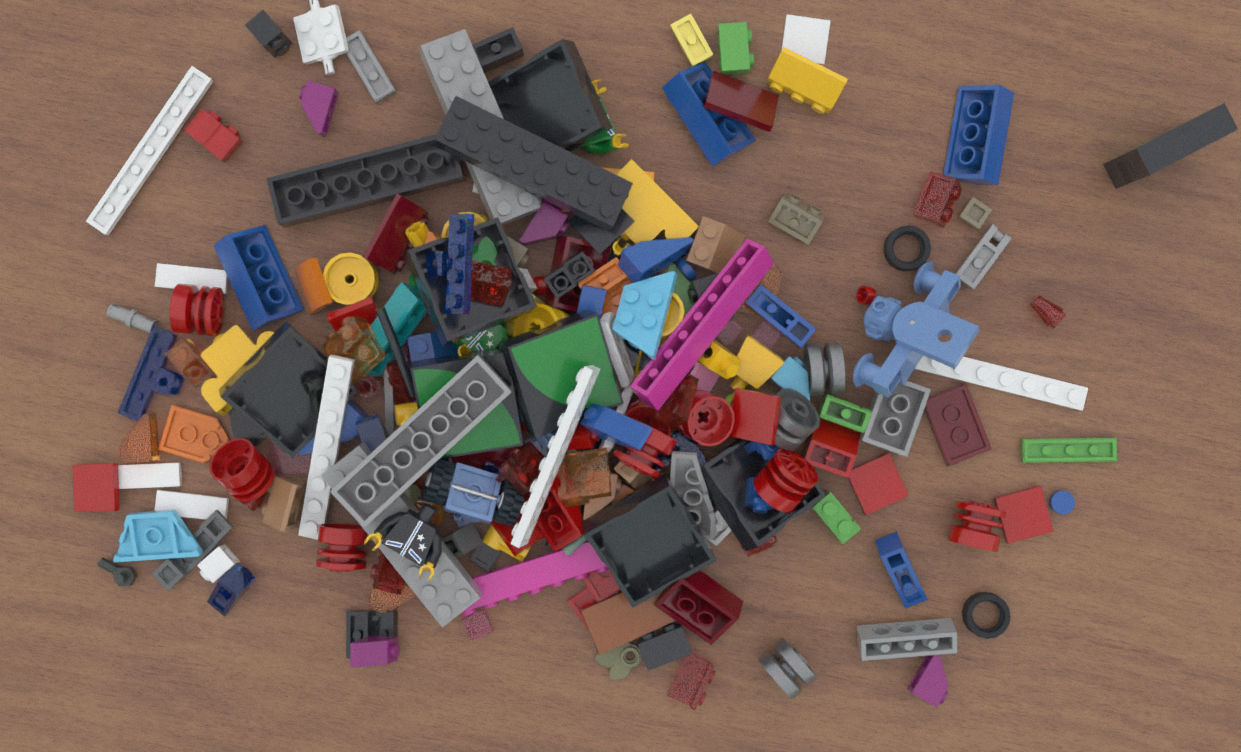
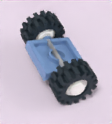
M439 459L429 468L422 490V500L440 506L445 501L443 508L445 511L486 523L492 522L493 518L495 522L514 526L517 522V517L519 518L522 503L525 499L526 486L510 480H505L501 486L503 478L501 475L458 462L454 465Z

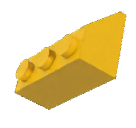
M783 47L766 83L775 92L782 93L783 91L791 95L790 98L797 103L803 104L805 102L811 105V109L817 113L824 114L825 112L829 114L848 79Z

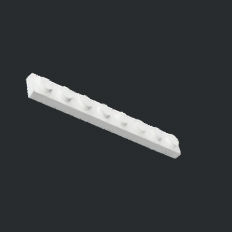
M191 66L86 220L87 223L109 236L214 80Z
M330 355L328 358L299 536L318 540L319 525L326 524L331 498L330 491L332 489L321 475L337 463L354 359Z
M923 355L915 367L916 370L1083 411L1088 391L1087 387L963 357L956 369H953Z
M594 365L584 366V368L579 370L576 376V382H578L576 388L570 392L566 404H568L566 412L562 413L558 419V431L549 441L548 448L550 450L548 455L542 459L539 465L541 472L538 479H535L530 487L531 496L521 508L520 513L523 515L511 533L513 535L511 544L518 548L528 544L601 370Z

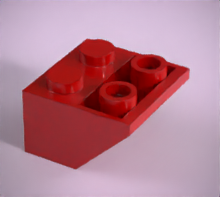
M820 418L819 427L807 439L802 457L813 466L849 478L857 456L860 432Z

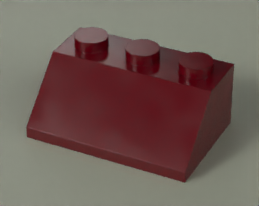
M396 194L363 258L393 274H396L397 271L401 272L406 264L404 257L407 251L414 248L405 234L406 229L419 221L427 225L429 221L427 217L428 212L403 196Z
M569 236L557 237L550 272L581 250L596 271L607 264L611 247L609 246L599 255L585 240ZM576 284V287L556 299L549 286H547L544 305L576 313L581 289Z
M699 570L667 586L655 602V606L712 645L739 619L744 601Z

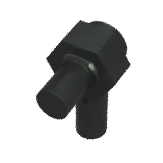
M314 373L307 376L306 381L303 382L305 392L311 395L310 400L313 413H319L320 395L323 393L326 375L320 377Z
M104 557L98 563V566L114 575V581L118 586H131L137 578L133 567H119Z

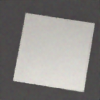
M787 14L782 49L785 47L815 63L825 64L830 20Z

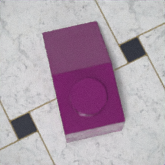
M307 80L306 86H302L299 95L301 105L316 132L326 138L339 92L335 88Z
M544 201L519 242L526 246L556 239L559 234L564 235L570 225L567 222L569 220L568 215Z
M370 635L350 643V667L388 665L397 661L400 654L398 637Z
M928 655L923 660L907 689L936 708L939 703L942 704L948 695V683L940 655Z

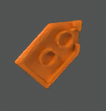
M172 404L158 450L205 463L212 459L215 452L230 440L218 418Z

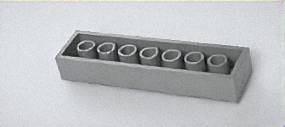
M465 29L420 45V58L445 116L455 96H458L503 119ZM465 161L490 220L498 217L503 226L533 214L541 208L537 196Z
M478 354L330 492L365 528L513 390Z
M362 443L321 476L330 488L333 489L372 452L365 443ZM403 492L365 528L363 526L362 528L368 535L374 534L376 528L385 518L399 511L405 513L409 509L416 513L419 511ZM443 541L442 554L437 566L433 568L434 575L431 581H428L430 577L428 571L422 572L419 578L418 574L421 566L383 544H380L378 547L441 627H444L481 598L483 591Z

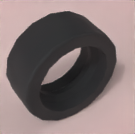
M907 225L897 228L888 235L884 242L883 251L885 259L890 266L897 270L910 271L919 268L927 261L930 256L931 245L928 236L923 230L916 226ZM902 235H912L920 243V254L912 262H903L894 254V242Z
M978 592L970 596L964 603L962 610L963 622L967 629L978 637L986 639L996 638L1003 634L1008 628L1011 619L1010 609L1006 602L999 596L989 592ZM984 601L994 603L1000 613L999 621L995 626L988 629L978 627L973 621L972 616L976 605Z

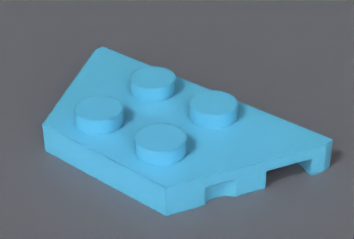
M674 271L625 285L612 328L616 335L629 341L633 347L639 348L652 360H656L677 279V274Z
M176 509L136 512L126 516L124 531L119 539L120 546L117 554L114 555L113 561L128 562L198 557L203 554V550Z

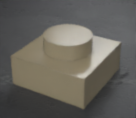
M971 197L958 218L979 230L992 209L976 198Z

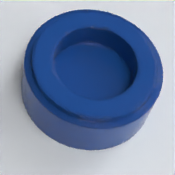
M683 258L676 262V267L688 281H692L697 276Z
M1058 490L1050 496L1049 506L1056 513L1068 514L1073 510L1075 500L1071 493Z

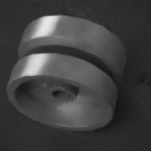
M840 342L826 343L823 352L818 343L806 344L804 346V369L808 372L810 396L823 395L825 384L830 394L844 393L846 382L845 363Z
M786 388L776 394L781 396L775 445L785 450H795L806 437L819 427L820 418L813 404L798 391Z
M782 637L774 644V649L781 659L778 660L771 652L766 651L758 658V661L781 689L793 700L802 692L801 686L794 679L796 676L808 686L818 677L808 666L809 663L795 647L792 648Z

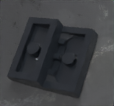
M621 209L614 226L609 231L576 215L567 221L599 255L635 223L623 209Z
M346 611V658L350 659V643L370 635L397 637L398 611Z

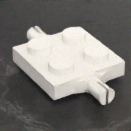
M309 0L311 10L306 14L293 17L302 60L307 65L323 62L325 75L335 74L332 60L338 55L349 52L340 9L335 4L320 8L319 0Z

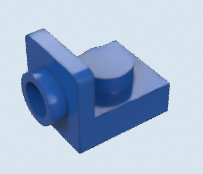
M754 441L744 445L748 454L756 450L758 454L761 453L765 461L770 460L779 450V447L776 445Z
M748 478L744 507L752 508V511L755 513H767L773 507L765 502L757 493L753 485L754 478Z

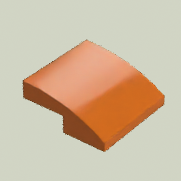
M317 257L308 259L295 269V273L309 313L313 315L327 308V305L333 302Z
M617 257L577 283L580 289L582 285L606 289L601 318L605 313L612 312L614 317H616L623 288L625 285L633 283L618 266L619 259Z

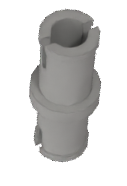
M115 303L110 304L106 313L107 317L123 322L129 328L136 327L149 334L155 331L158 323L155 319L153 320L139 314L135 309L128 310Z

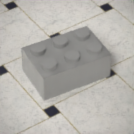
M906 381L904 386L898 383L889 398L874 392L869 406L872 414L865 433H860L859 441L907 457L931 389Z

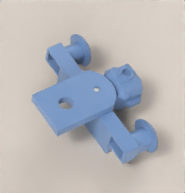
M928 261L918 269L913 283L916 294L929 293L924 303L915 302L902 308L901 301L894 298L875 297L864 315L863 322L866 336L874 340L891 341L894 339L897 344L882 367L873 364V354L863 355L853 370L852 379L855 386L868 385L874 388L875 392L889 398L898 383L903 386L905 385L923 355L956 369L980 331L978 325L950 314L949 304L961 287L959 275L944 270L942 275L934 272V263ZM944 334L952 337L947 342H941L938 339Z

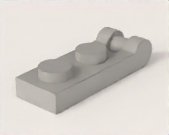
M993 223L987 228L984 235L955 273L960 276V281L971 290L975 289L1012 238L1007 233H1001L998 230L999 227ZM991 238L998 242L996 246L989 242Z

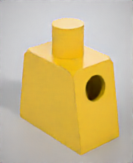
M747 334L737 354V357L741 360L738 366L739 371L730 386L733 389H745L750 384L758 389L785 361Z
M713 340L708 347L713 350L711 357L703 353L698 361L723 378L730 379V377L737 375L741 360L724 345Z

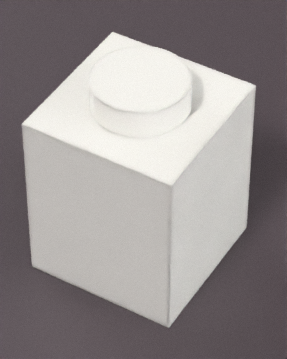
M224 544L217 547L197 566L201 569L200 574L202 577L214 583L233 569L240 560Z

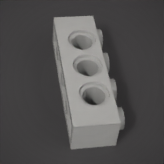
M951 618L856 625L857 647L862 661L957 653V631Z

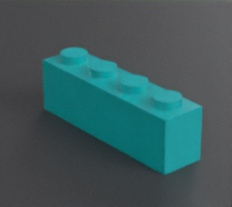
M401 282L389 301L384 305L401 347L427 313L418 288ZM377 316L368 327L362 339L355 345L349 357L355 360V364L364 374L380 377L393 360L394 355Z

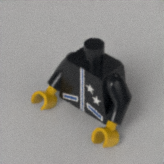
M424 503L418 513L411 509L406 513L399 511L385 518L376 528L374 534H370L365 539L364 544L368 540L373 539L376 542V546L372 551H375L380 544L385 545L421 566L418 574L419 578L422 572L428 571L430 573L428 581H431L434 575L433 568L437 566L442 554V536L438 532L439 526L431 521L437 509L430 504Z

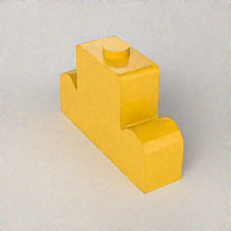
M632 159L617 173L618 176L633 183L628 197L622 206V209L635 221L621 235L626 242L629 239L635 244L641 241H651L662 230H664L665 239L687 238L699 227Z
M234 325L225 334L222 333L215 337L213 344L201 353L203 360L217 375L216 379L206 380L201 388L204 399L216 413L225 416L233 409L232 406L220 397L219 389L274 332L267 331L260 334L256 344L245 330Z

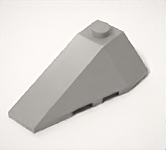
M672 451L670 482L707 540H714L716 517L697 453Z

